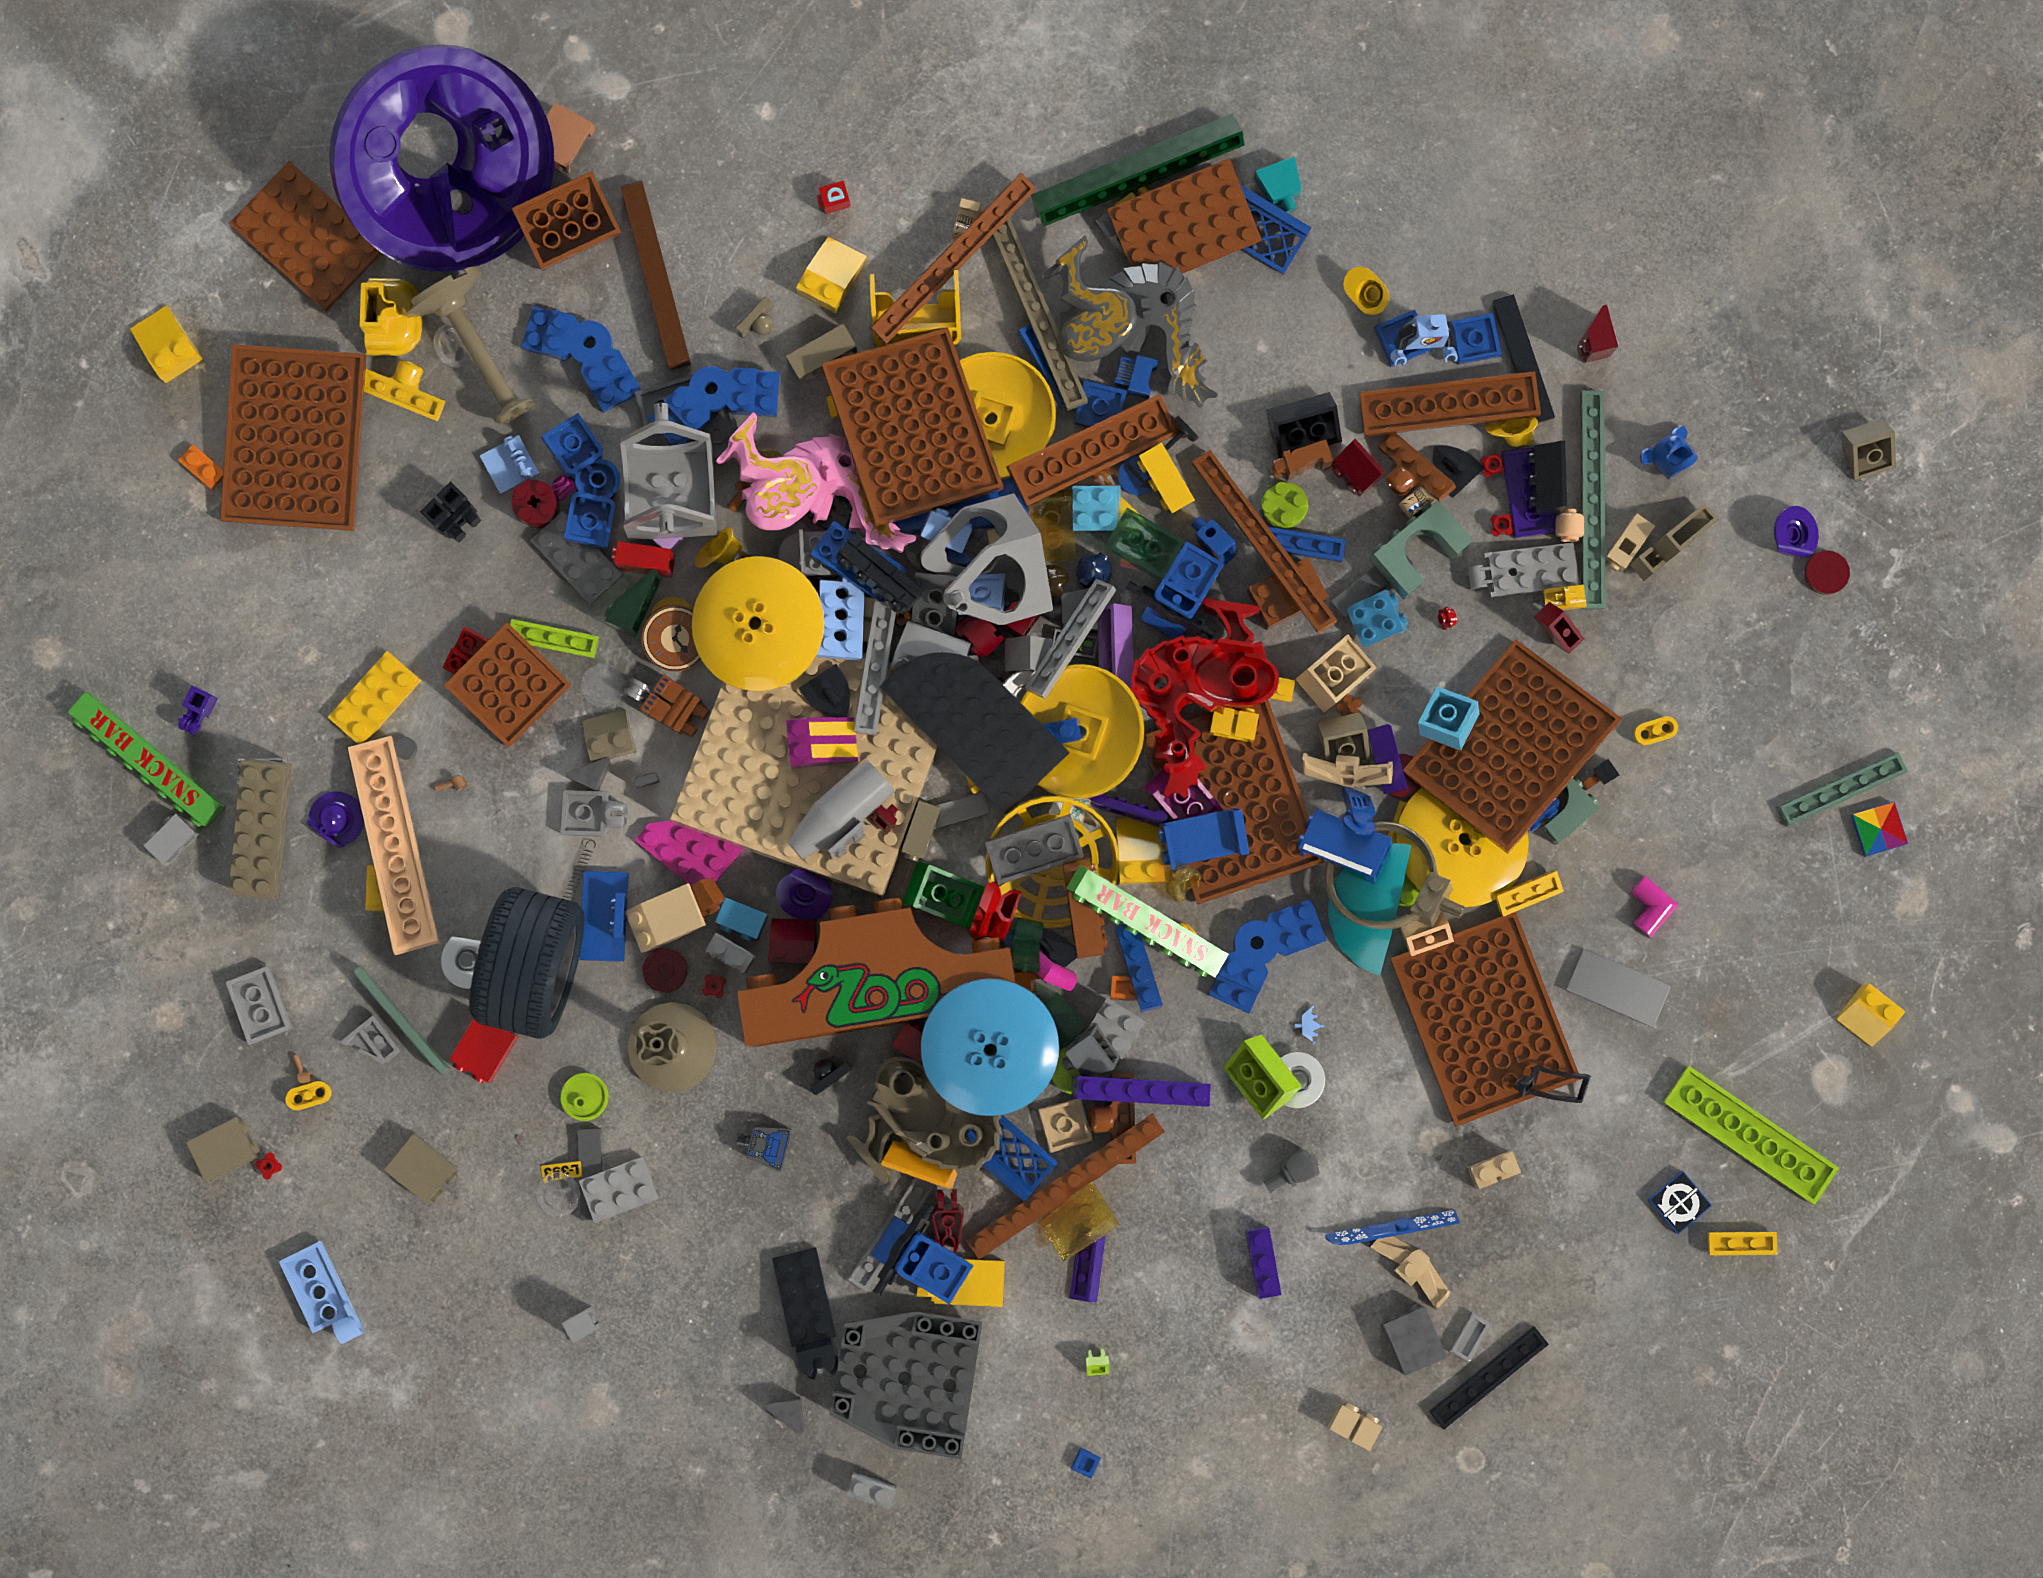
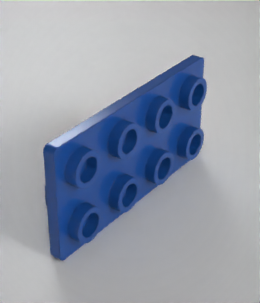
M832 522L812 550L810 556L880 602H886L883 598H877L867 584L859 583L854 577L855 574L849 569L844 570L839 566L838 560L835 559L837 553L854 534L837 522ZM871 546L904 575L906 574L907 568Z
M584 871L582 910L585 915V924L579 955L580 960L623 962L625 960L627 921L625 911L627 910L629 878L627 872Z

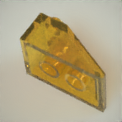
M1073 489L1060 490L1028 505L1029 517L1041 534L1045 562L1076 560L1075 531H1073Z
M1092 1181L1073 1193L1040 1223V1226L1064 1262L1120 1226V1223Z

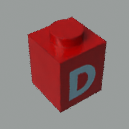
M844 180L819 187L820 195L816 196L819 208H824L826 214L851 207Z

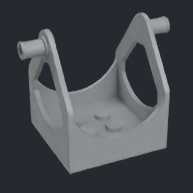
M659 403L654 404L655 421L620 438L625 494L624 528L628 540L717 535L714 461L710 435L669 421L668 404L662 403V407H660ZM656 433H674L696 440L673 446L635 444Z
M1014 493L960 509L931 542L926 541L921 545L920 561L925 569L940 574L958 576L943 594L944 603L948 608L956 610L960 614L965 613L998 625L1053 611L1041 534ZM982 516L995 526L999 540L986 546L967 567L946 560V546L971 518ZM997 556L992 567L987 571H983L987 567V565ZM1005 573L1006 587L1015 591L1020 597L1014 609L1001 611L971 600L969 586L979 575Z

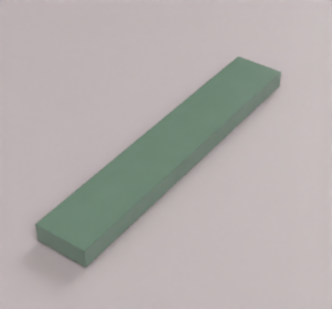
M1899 752L1777 806L1786 827L1905 774L1908 770Z
M358 966L353 971V974L438 1073L448 1071L450 1069L449 1066L366 969Z

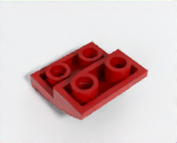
M464 627L455 647L450 650L442 668L455 674L489 639L468 627Z

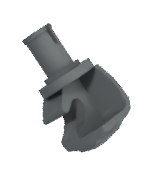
M1300 1150L1279 1164L1281 1167L1280 1172L1263 1182L1270 1193L1286 1183L1295 1187L1296 1183L1306 1182L1320 1173L1318 1160L1307 1150Z

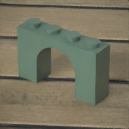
M1439 501L1434 505L1428 503L1420 510L1422 515L1417 519L1415 516L1411 517L1404 524L1406 526L1405 529L1401 532L1397 529L1388 537L1390 541L1387 544L1383 545L1380 543L1372 550L1373 556L1369 561L1403 600L1425 581L1406 558L1405 544L1407 539L1416 535L1431 537L1451 559L1456 557L1473 541Z
M1575 776L1563 789L1565 793L1563 808L1541 828L1555 845L1559 844L1600 809L1597 806L1598 802L1595 797L1590 793L1586 794L1582 789L1583 784Z

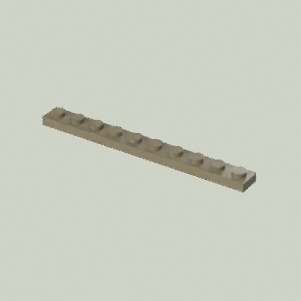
M1009 217L993 234V238L1067 411L1087 404L1088 399L1070 358L1060 347L1059 331Z

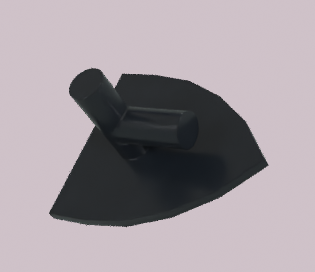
M1434 446L1433 465L1455 483L1456 488L1449 493L1452 498L1484 470L1483 465L1477 459L1459 448L1450 446Z
M837 664L799 687L809 703L820 712L832 717H847L850 706V693L848 683Z
M1045 929L1030 930L1029 946H1035L1053 963L1066 967L1077 958L1075 947L1061 935Z

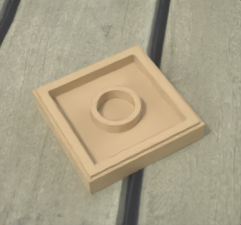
M1073 1099L1038 1109L1050 1153L1093 1141L1082 1100Z

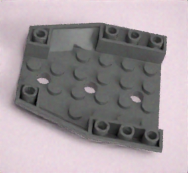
M914 1311L845 1323L830 1415L893 1449L962 1459L982 1322ZM861 1364L866 1367L867 1374L864 1377H857L854 1374V1367ZM906 1371L911 1374L912 1380L910 1383H900L898 1376L901 1372ZM951 1378L955 1380L957 1385L955 1390L947 1391L944 1389L943 1383L946 1379Z

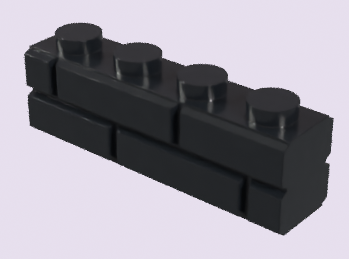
M854 534L837 553L835 559L838 560L839 566L844 570L849 569L855 574L854 577L859 583L867 584L877 598L885 599L894 612H900L905 615L920 599L923 590L858 535Z

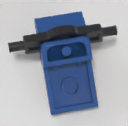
M1186 541L1156 591L1146 585L1140 587L1131 580L1128 583L1126 589L1136 594V599L1147 605L1140 620L1171 639L1182 636L1186 629L1196 635H1199L1201 632L1213 639L1217 631L1206 626V621L1195 614L1224 563Z
M927 1203L920 1215L916 1214L910 1224L894 1215L871 1251V1256L884 1264L877 1276L880 1280L873 1290L877 1295L881 1296L887 1284L892 1285L899 1274L950 1305L973 1268V1264L935 1242L933 1238L924 1233L930 1224L928 1218L935 1209Z

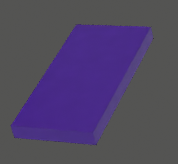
M1533 447L1501 452L1514 538L1556 533V515H1533L1532 509H1529V496H1532V487L1528 486V475L1531 474V465H1528L1527 457L1528 452H1531Z

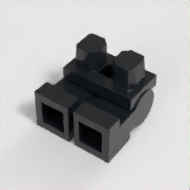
M450 481L436 495L443 503L440 504L433 498L420 513L449 539L452 538L459 543L466 536L461 527L466 522L472 528L476 527L481 522V519L477 514L478 511L468 501V498Z

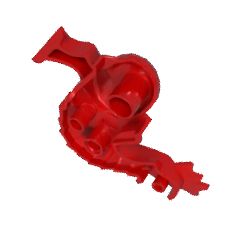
M1204 598L1202 601L1204 611L1218 618L1227 632L1225 639L1207 640L1200 638V636L1184 638L1182 635L1168 642L1163 641L1152 649L1147 648L1139 660H1134L1133 673L1131 674L1132 687L1130 689L1140 707L1146 710L1147 715L1155 721L1157 728L1161 731V733L1156 732L1154 735L1157 748L1155 760L1168 762L1164 765L1165 772L1170 773L1168 784L1164 790L1165 797L1177 793L1184 799L1187 798L1188 788L1191 785L1198 784L1199 772L1206 769L1204 762L1195 754L1194 742L1201 735V732L1180 716V712L1185 705L1195 703L1209 712L1215 711L1223 714L1225 707L1248 708L1259 705L1271 698L1278 689L1279 674L1276 666L1267 660L1261 641L1252 644L1255 641L1254 634L1243 621L1245 618L1258 613L1260 606ZM1158 683L1166 684L1164 688H1156Z

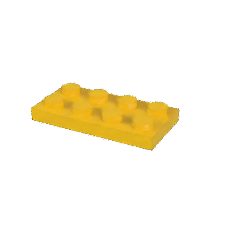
M386 651L332 711L328 718L357 744L365 743L422 680L390 652Z

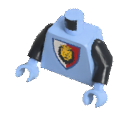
M1444 314L1414 317L1399 329L1395 345L1397 350L1390 354L1394 365L1396 366L1398 360L1402 366L1406 364L1407 359L1403 354V350L1444 346L1446 347L1442 353L1445 362L1447 363V358L1451 355L1456 362L1458 357L1453 347L1455 346V328L1451 322L1446 320Z

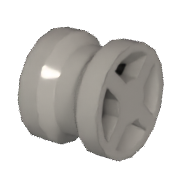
M632 677L629 687L625 688L623 693L637 702L643 703V696L651 688Z

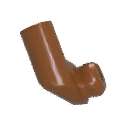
M739 480L735 484V488L739 491L727 504L728 508L734 512L746 500H742V490L750 488V484L745 481Z

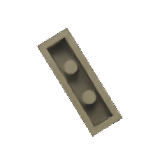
M844 324L788 354L786 358L799 382L805 381L808 383L817 377L816 374L823 371L822 363L853 355L857 352V346Z

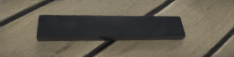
M1514 294L1493 300L1492 304L1516 374L1534 371L1536 373L1541 415L1535 417L1538 420V424L1554 419L1555 415Z
M1535 1326L1531 1327L1430 1409L1429 1413L1443 1430L1446 1429L1548 1346V1342Z

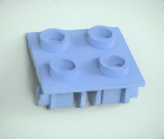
M519 435L514 438L512 436L506 437L504 443L480 455L500 494L539 474Z

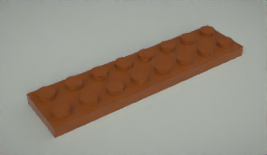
M1535 371L1359 393L1364 437L1538 417L1541 415Z
M1159 394L1006 466L1026 507L1172 438L1178 431Z

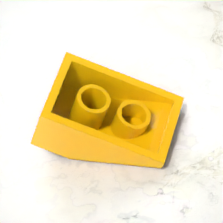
M828 237L801 277L796 287L797 294L837 314L867 256Z
M168 305L130 328L147 360L158 377L165 383H168L203 360Z
M1116 818V836L1119 850V885L1165 882L1164 864L1161 857L1163 845L1162 843L1160 844L1157 831L1160 830L1159 827L1130 818Z

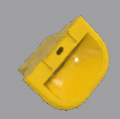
M369 278L367 283H361L360 328L365 334L367 355H404L413 350L420 341L422 316L407 318L402 311L403 307L406 310L413 306L411 299L419 294L417 288L410 282L394 278ZM374 314H376V321H373Z

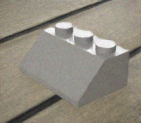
M908 621L896 648L890 669L896 671L907 661L928 653L946 651L967 656L971 643Z

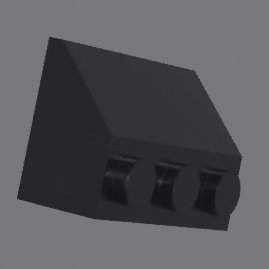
M1330 392L1266 409L1270 432L1279 459L1282 458V454L1285 451L1290 450V453H1292L1296 449L1323 440L1327 441L1328 446L1342 442L1337 405Z
M1565 440L1535 445L1531 452H1528L1527 461L1528 465H1531V474L1528 475V486L1532 487V496H1529V509H1532L1533 515H1559L1567 507Z

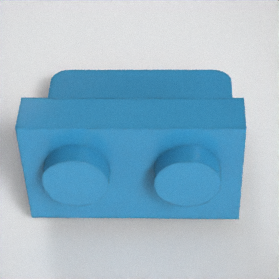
M1384 590L1347 608L1348 615L1363 647H1369L1395 634H1402L1408 631L1407 625H1409L1406 615L1400 613L1397 606L1400 602L1395 592L1392 593L1391 590Z

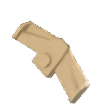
M1306 753L1303 754V775L1343 787L1392 783L1393 762L1360 766L1359 757L1337 755L1335 764L1310 757Z
M1395 1236L1375 1239L1369 1246V1248L1398 1263L1399 1265L1394 1271L1410 1286L1417 1281L1434 1309L1437 1310L1448 1298L1450 1291L1431 1264L1430 1258L1421 1249H1416Z

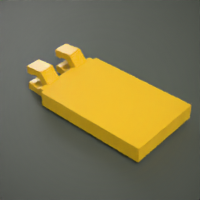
M965 1259L973 1264V1268L950 1304L1002 1307L1005 1261ZM917 1286V1296L931 1297V1301H935V1304H947L925 1289Z

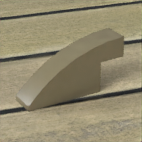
M1704 503L1630 564L1631 567L1645 581L1719 519Z

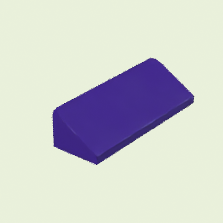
M1391 724L1367 730L1376 765L1393 762L1392 783L1381 784L1383 794L1405 790L1407 784Z
M1078 1231L1069 1299L1097 1302L1105 1234Z

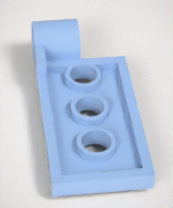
M841 576L840 582L820 580L819 598L824 612V634L816 657L861 661L864 591ZM836 590H845L847 597L845 599L838 598L835 593ZM835 611H844L847 618L845 620L837 619ZM837 631L843 632L846 640L837 641L834 633Z
M322 1241L279 1261L312 1333L332 1324L333 1331L341 1344L364 1333L360 1320ZM308 1265H312L316 1270L313 1278L306 1277L304 1273L305 1267ZM318 1285L325 1289V1296L322 1299L314 1295V1289ZM327 1306H331L335 1310V1316L332 1319H327L324 1316V1309Z

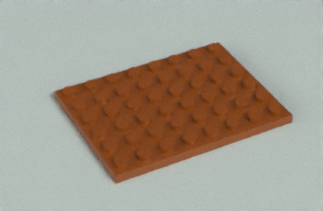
M948 328L822 363V369L876 527L1003 490V483Z
M232 344L220 521L355 531L366 354Z
M1517 639L1514 640L1466 696L1478 701L1480 714L1461 751L1429 739L1403 769L1404 774L1507 854L1510 853L1622 721L1620 716Z
M1269 700L1259 705L1248 707L1254 709V713L1259 714L1253 743L1209 735L1213 712L1186 721L1201 732V735L1194 742L1195 754L1204 762L1206 769L1199 772L1198 780L1224 810L1236 807L1242 810L1250 853L1242 856L1235 853L1183 864L1197 905L1324 863L1322 858L1306 853L1304 857L1300 856L1297 843L1301 834L1305 835L1308 829L1306 823L1309 816ZM1232 708L1237 711H1241V708ZM1160 730L1145 734L1143 740V748L1153 777L1163 770L1164 765L1168 763L1155 760L1157 748L1154 735L1156 732L1161 733Z
M1516 912L1453 934L1454 942L1411 956L1408 951L1390 958L1454 1127L1536 1097L1528 1093L1522 1097L1518 1094L1519 1091L1514 1088V1083L1521 1077L1532 1075L1534 1066L1538 1065L1558 1071L1579 1073ZM1539 1071L1534 1090L1546 1093L1581 1079L1562 1077Z

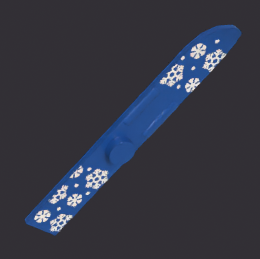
M1450 1210L1408 1219L1399 1218L1393 1222L1325 1235V1239L1332 1244L1349 1245L1459 1224L1460 1221L1456 1211Z

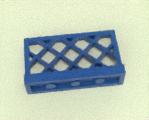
M1240 185L1248 206L1251 208L1250 211H1256L1261 216L1262 222L1257 223L1256 226L1263 225L1266 237L1261 239L1262 241H1267L1269 252L1260 255L1255 251L1254 244L1252 249L1246 247L1242 250L1284 274L1311 232V227ZM1273 222L1278 224L1281 233L1268 236L1265 225ZM1282 227L1288 230V232L1283 233ZM1294 234L1300 238L1296 246L1286 247L1285 235ZM1282 237L1284 249L1271 251L1269 240ZM1289 250H1293L1292 253H1291L1290 256H1289V255H1288V251H1289ZM1286 253L1287 261L1283 268L1274 263L1273 254ZM1269 255H1270L1271 261H1270L1269 259L1265 258V256H1269Z
M1001 1115V1119H999L1002 1130L999 1141L1001 1151L996 1150L991 1160L986 1161L983 1166L1025 1201L1058 1162L1005 1116ZM970 1129L968 1137L971 1141H974L977 1135L975 1130ZM1003 1129L1009 1130L1013 1138H1004ZM1006 1144H1014L1016 1152H1007ZM1020 1144L1026 1145L1030 1149V1153H1022ZM1009 1158H1017L1019 1166L1014 1165ZM1023 1158L1032 1159L1033 1167H1024ZM1037 1159H1042L1049 1167L1039 1168ZM1026 1172L1034 1173L1036 1181L1034 1182L1029 1178Z

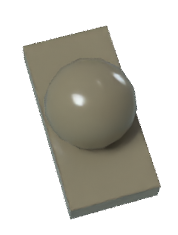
M764 297L738 324L736 329L741 337L745 338L752 329L759 335H766L771 332L773 320L767 313L773 308V304L768 297Z

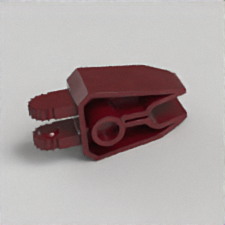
M952 1189V1204H943V1190H938V1204L934 1206L935 1209L932 1212L937 1243L945 1247V1239L948 1238L949 1228V1238L953 1240L955 1253L958 1250L961 1239L964 1207L957 1203V1189Z

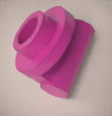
M559 475L552 482V490L561 501L575 490L574 481L570 477H565V475Z

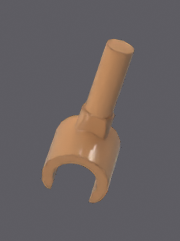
M456 776L451 781L436 785L435 790L439 791L454 786L456 791L467 787L468 784L464 777Z
M294 1055L293 1060L298 1072L297 1080L303 1085L313 1083L311 1071L304 1072L298 1055Z

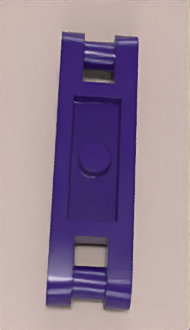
M1103 794L1091 797L1092 805L1097 809L1159 828L1160 823L1168 822L1167 812L1162 809L1154 812L1148 810V807L1143 804L1136 803L1131 805L1123 798L1114 797L1112 799L1105 797Z

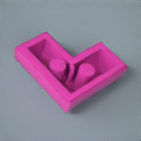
M1643 876L1630 892L1646 906V909L1634 921L1633 925L1648 938L1655 934L1679 906L1676 901L1647 876Z
M1028 946L1034 948V950L1025 948V950L1034 953L1033 957L1023 955V951L1018 956L1043 981L1067 991H1072L1077 981L1075 972L1053 963L1035 946Z

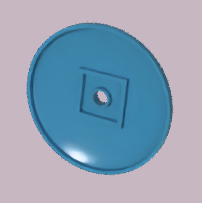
M1001 979L975 980L962 984L948 992L930 1012L921 1038L923 1066L935 1090L953 1106L972 1114L984 1116L1008 1114L1031 1103L1050 1082L1057 1066L1059 1055L1057 1029L1046 1006L1026 988ZM989 1043L994 1044L997 1047L996 1053L993 1055L985 1054V1045Z

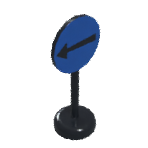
M1177 416L1173 423L1180 431L1164 447L1168 451L1183 435L1191 442H1195L1199 437ZM1139 456L1130 457L1125 460L1118 472L1119 484L1123 490L1132 495H1143L1152 490L1148 482L1151 480L1148 472L1143 473L1137 463L1140 460Z

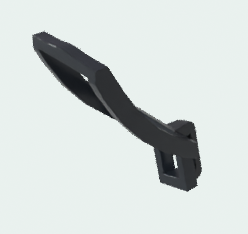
M1537 1065L1534 1066L1532 1075L1521 1077L1514 1083V1088L1519 1091L1518 1094L1522 1097L1528 1093L1557 1101L1582 1103L1591 1075L1558 1071ZM1539 1071L1562 1077L1583 1079L1578 1096H1559L1534 1090Z

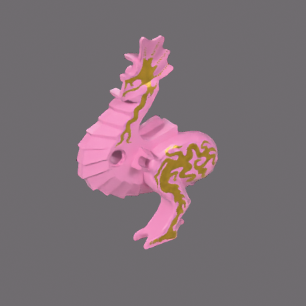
M753 412L730 437L728 448L716 460V463L722 464L731 458H736L740 465V480L752 483L750 488L742 490V500H747L745 512L748 519L759 529L768 531L785 529L801 519L809 510L814 513L813 522L815 524L818 520H827L834 496L838 495L846 497L852 505L853 510L849 531L860 532L868 545L877 546L882 551L894 549L902 553L906 544L916 540L914 535L901 533L900 528L893 524V522L878 527L875 526L845 437L829 434V437H814L811 441L795 444V448L785 453L783 457L765 458L757 452L753 434L756 431L757 415ZM846 463V464H848L849 466H848V467H843V466H841L840 464Z

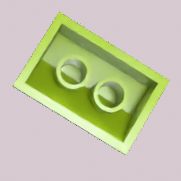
M1262 1034L1244 1040L1223 1067L1224 1071L1262 1120L1289 1102L1302 1087Z

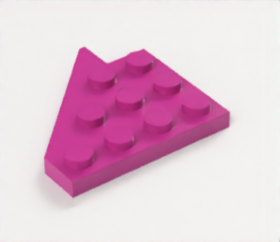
M672 821L649 823L635 839L637 843L683 881L690 884L691 887L699 880L711 877L716 883L744 850L741 847L672 823Z

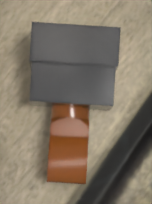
M1606 759L1593 769L1594 775L1582 782L1583 788L1586 791L1600 781L1605 785L1618 777L1619 773L1611 761Z

